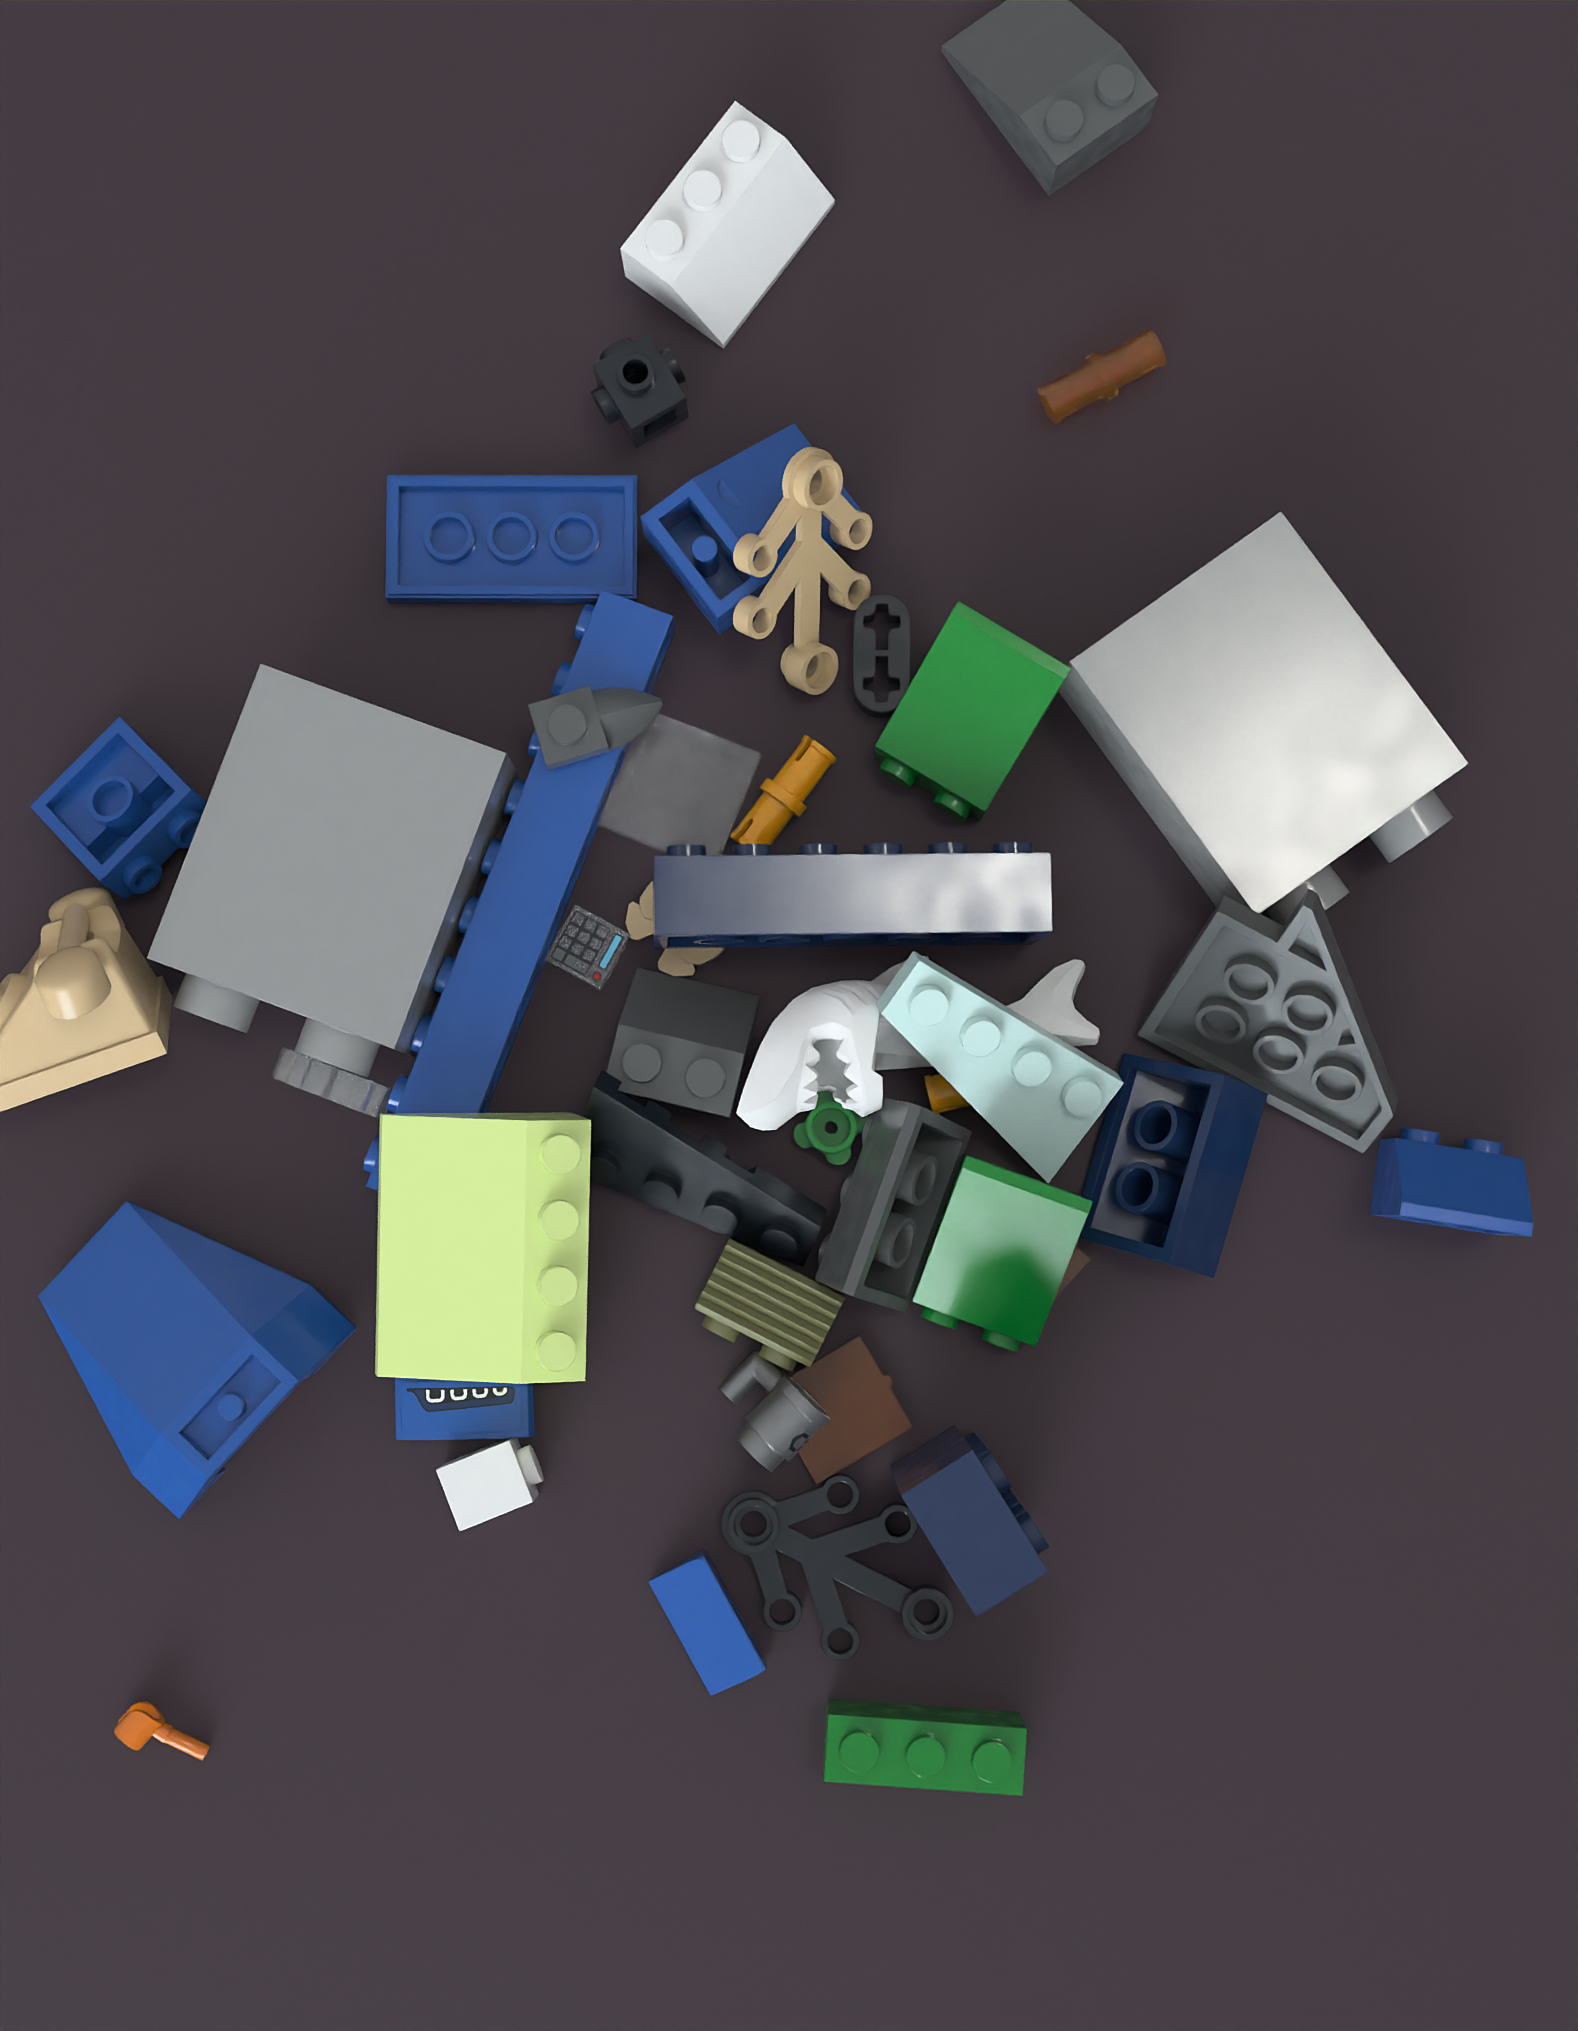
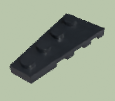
M604 1070L601 1071L593 1086L584 1115L585 1118L591 1120L590 1181L607 1186L646 1202L655 1208L663 1209L695 1222L716 1233L724 1234L766 1251L772 1256L783 1258L804 1267L826 1215V1208L758 1166L749 1170L740 1167L732 1162L730 1156L726 1153V1146L707 1134L698 1141L669 1123L672 1116L670 1111L650 1099L644 1106L640 1105L618 1091L622 1083L620 1080Z

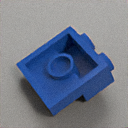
M119 716L29 807L99 882L126 901L133 893L142 894L154 888L162 877L163 870L161 865L178 848L190 847L207 801Z

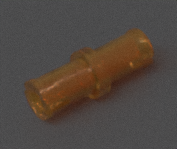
M1147 328L1138 336L1104 354L1095 351L1087 355L1084 365L1045 386L1038 387L1037 392L1048 417L1053 423L1057 424L1063 418L1100 398L1108 402L1119 396V388L1158 367L1161 368L1167 365L1166 355L1155 333Z

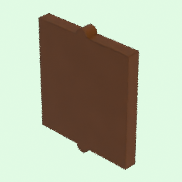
M860 1335L814 1361L811 1367L806 1366L789 1376L831 1418V1421L823 1429H820L798 1452L816 1485L913 1428L890 1388L893 1384L892 1377L881 1373ZM767 1390L763 1391L766 1397L768 1395Z

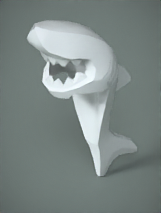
M1073 959L1055 967L1023 999L1007 1006L1072 1046L1096 1045L1100 1037L1099 1028L1087 1021L1075 1009L1073 1003L1077 986L1086 968L1082 960ZM906 961L891 967L872 981H838L813 987L793 999L772 1022L759 1046L736 1111L738 1116L752 1128L762 1131L776 1130L797 1113L815 1109L818 1100L817 1092L829 1091L833 1093L834 1100L842 1104V1108L853 1110L861 1117H864L882 1108L883 1077L877 1074L875 1070L933 1067L881 1014L876 1005V1002Z

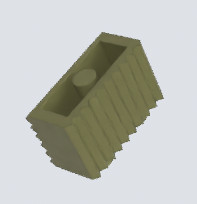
M730 1238L694 1309L706 1314L701 1323V1326L732 1342L736 1341L741 1332L763 1343L758 1355L793 1372L797 1362L811 1367L843 1304L845 1296Z

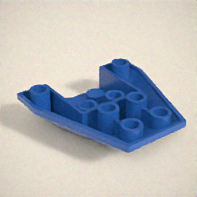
M126 1201L38 1295L132 1475L178 1519L183 1518L224 1474L226 1469L223 1466L305 1378L315 1375L358 1329L346 1315L311 1283L131 1201Z

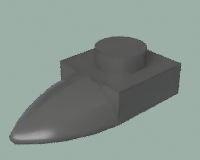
M590 686L529 704L528 707L546 766L549 770L610 752L629 743L650 725L661 710L663 703L661 698L643 691L628 688L591 690Z

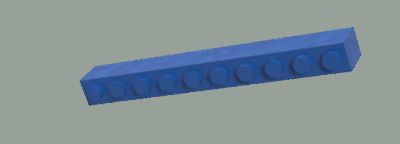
M602 589L596 605L593 606L587 603L579 616L574 639L581 641L573 663L563 662L552 686L551 697L590 686L591 690L628 688L651 694L676 632L673 616ZM534 730L528 748V756L535 758L526 781L518 778L509 793L504 813L511 816V820L503 840L494 837L486 851L481 873L489 876L480 898L471 896L464 907L458 924V932L465 934L456 958L448 955L442 963L434 986V991L441 993V997L433 1017L424 1015L416 1028L411 1043V1050L418 1053L409 1077L401 1074L395 1082L388 1100L387 1110L394 1112V1114L487 1113L633 739L629 743L610 752L549 770L546 766L536 730ZM379 1134L373 1139L363 1165V1170L371 1172L366 1187L377 1191L379 1182Z

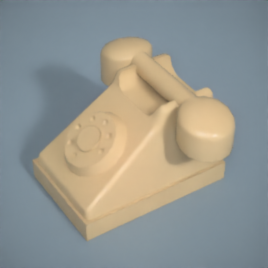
M103 887L81 889L55 902L49 909L51 922L42 927L41 943L35 954L20 974H8L0 983V1112L167 1054L172 995L163 976L156 977L126 930L110 892Z

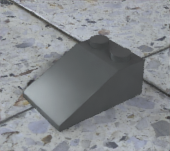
M1006 0L941 45V53L1048 196L1146 129L1159 95L1123 46L1069 0Z

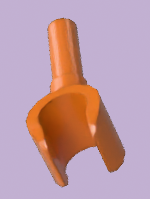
M140 1701L133 1704L118 1720V1725L114 1729L117 1738L133 1750H140L154 1736L163 1744L166 1743L203 1761L210 1745L166 1723L159 1709L148 1701Z

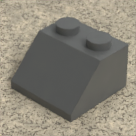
M637 967L618 1023L607 1073L622 1082L618 1091L624 1095L645 1100L650 1099L654 1102L731 1120L760 996Z

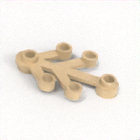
M806 447L798 451L788 462L782 479L783 498L760 534L749 533L742 536L734 548L733 561L738 570L758 578L765 577L775 567L778 557L777 550L796 525L795 542L759 597L751 595L739 601L733 613V624L738 632L754 639L767 637L775 627L777 614L795 588L794 642L783 652L780 664L781 671L791 686L809 694L818 695L832 685L838 672L836 652L834 649L819 643L820 576L829 584L828 594L830 600L850 610H857L860 604L869 598L871 591L869 578L865 574L852 570L821 537L822 514L831 521L830 536L836 544L852 550H859L868 543L872 534L873 523L867 513L854 509L841 495L843 473L833 457L827 451L820 448ZM758 550L757 556H756L755 560L753 561L754 555H755L756 551ZM757 613L756 619H755V621L753 622V618H754L755 614Z

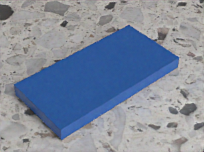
M387 475L385 598L388 603L596 604L602 589L638 603L637 475Z

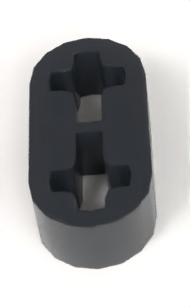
M879 594L864 600L855 613L853 623L852 691L854 701L861 711L872 717L885 718L894 714L910 686V618L908 610L900 600L894 596ZM876 611L887 612L888 621L899 624V628L890 629L887 650H876V634L874 629L864 628L863 623L872 622ZM875 663H887L888 683L898 684L899 691L889 692L887 702H875L874 692L864 690L863 684H870L874 681Z

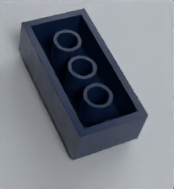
M955 1425L889 1465L901 1497L976 1618L1049 1572L1038 1555L1048 1549L1049 1545L1029 1513L1011 1492L1010 1488L1012 1486L991 1452L988 1451L975 1432L964 1438Z

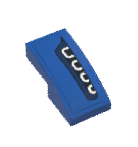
M395 1377L396 1440H466L535 1436L533 1383L514 1384Z

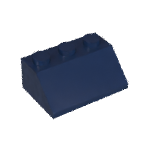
M1124 1053L1118 1075L1124 1084L1109 1102L1081 1195L1093 1202L1079 1238L1214 1278L1268 1093L1225 1074Z

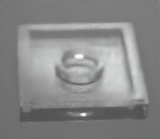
M658 713L650 725L631 740L597 824L603 829L666 854L667 846L697 844L706 846V855H723L730 838L729 835L734 828L761 761L762 754Z

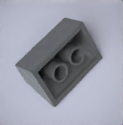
M883 1097L882 1108L873 1112L864 1125L862 1132L863 1147L854 1172L850 1173L843 1183L840 1193L841 1208L833 1230L825 1237L820 1246L818 1254L819 1269L815 1280L850 1296L907 1313L972 1131L922 1106Z

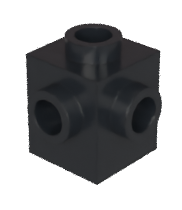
M648 334L635 341H632L631 338H624L613 343L601 353L600 361L593 365L598 387L590 391L596 406L609 425L616 421L620 422L635 448L689 417L687 399L679 384L686 381L685 376L669 348L666 347L658 352Z

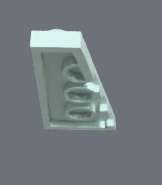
M915 951L912 952L876 1002L881 1014L1047 1183L1051 1181L1124 1084L1119 1075L1112 1069Z

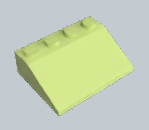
M571 1112L380 1114L375 1374L377 1377L514 1384L585 1381L591 1153L590 1119Z

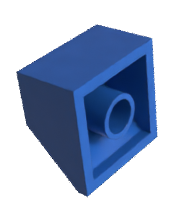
M1401 1128L1400 1139H1380L1369 1215L1492 1235L1532 1237L1534 1222L1524 1159L1504 1156L1503 1143L1465 1138L1463 1149L1439 1145L1440 1133L1410 1128Z

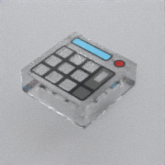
M574 904L544 960L602 991L627 946L631 934Z

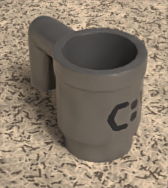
M755 1351L731 1373L719 1388L736 1405L758 1383L767 1390L768 1395L746 1416L747 1423L735 1436L761 1465L772 1472L784 1459L790 1461L820 1429H823L831 1421V1418L778 1365L758 1355L759 1351Z

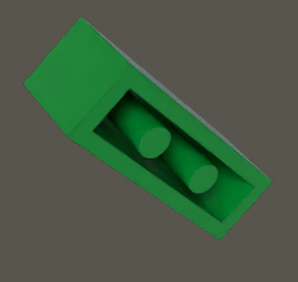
M827 1699L823 1754L824 1782L1023 1796L1027 1727L1020 1712Z

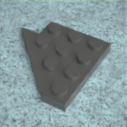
M1308 889L1284 926L1224 895L1143 1019L1137 1035L1203 1070L1228 1075L1268 1093L1266 1103L1364 1153L1394 1116L1398 1096L1318 893Z

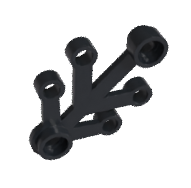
M836 1473L825 1479L822 1487L777 1501L768 1493L757 1490L745 1491L736 1495L727 1504L723 1512L722 1532L726 1542L732 1549L740 1554L751 1556L765 1598L763 1616L767 1625L772 1629L781 1632L789 1631L799 1623L802 1615L800 1599L794 1592L786 1588L777 1550L801 1562L823 1628L821 1631V1646L824 1653L833 1660L845 1661L850 1659L857 1652L860 1643L856 1626L846 1618L834 1580L901 1613L906 1630L919 1640L934 1641L943 1637L950 1630L954 1619V1610L949 1597L942 1589L928 1584L919 1585L912 1589L847 1556L848 1554L887 1541L895 1544L909 1541L917 1530V1521L906 1504L901 1502L890 1503L880 1511L879 1516L811 1538L789 1525L828 1510L840 1515L851 1512L857 1506L860 1497L858 1485L851 1476L844 1473ZM837 1482L846 1483L853 1492L850 1501L844 1505L833 1504L827 1496L831 1485ZM750 1511L760 1512L766 1519V1527L758 1534H750L742 1527L741 1520ZM893 1512H903L910 1519L908 1529L901 1534L890 1533L885 1527L886 1518ZM778 1599H787L795 1607L794 1615L787 1621H778L770 1613L772 1603ZM923 1599L933 1600L939 1607L937 1616L931 1621H921L914 1615L916 1604ZM837 1628L846 1629L853 1637L851 1645L845 1650H835L828 1644L829 1634Z

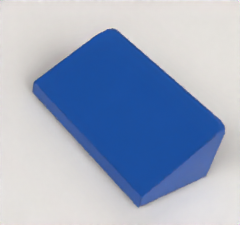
M705 1549L648 1580L711 1696L767 1670V1661Z

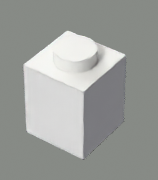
M506 1438L446 1462L436 1469L459 1531L532 1503L539 1495L535 1484L544 1481L543 1473L531 1445L521 1448L518 1438Z

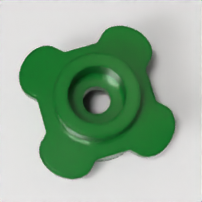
M817 1092L818 1100L816 1107L810 1111L805 1122L799 1123L795 1127L794 1139L802 1148L813 1147L824 1153L830 1164L842 1165L851 1158L850 1146L856 1135L863 1132L868 1116L861 1117L853 1110L842 1108V1104L834 1100L832 1092ZM826 1123H836L837 1131L834 1134H828L825 1131Z

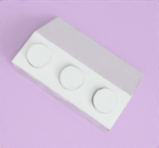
M734 101L620 248L625 277L724 349L833 208L835 199L783 135Z

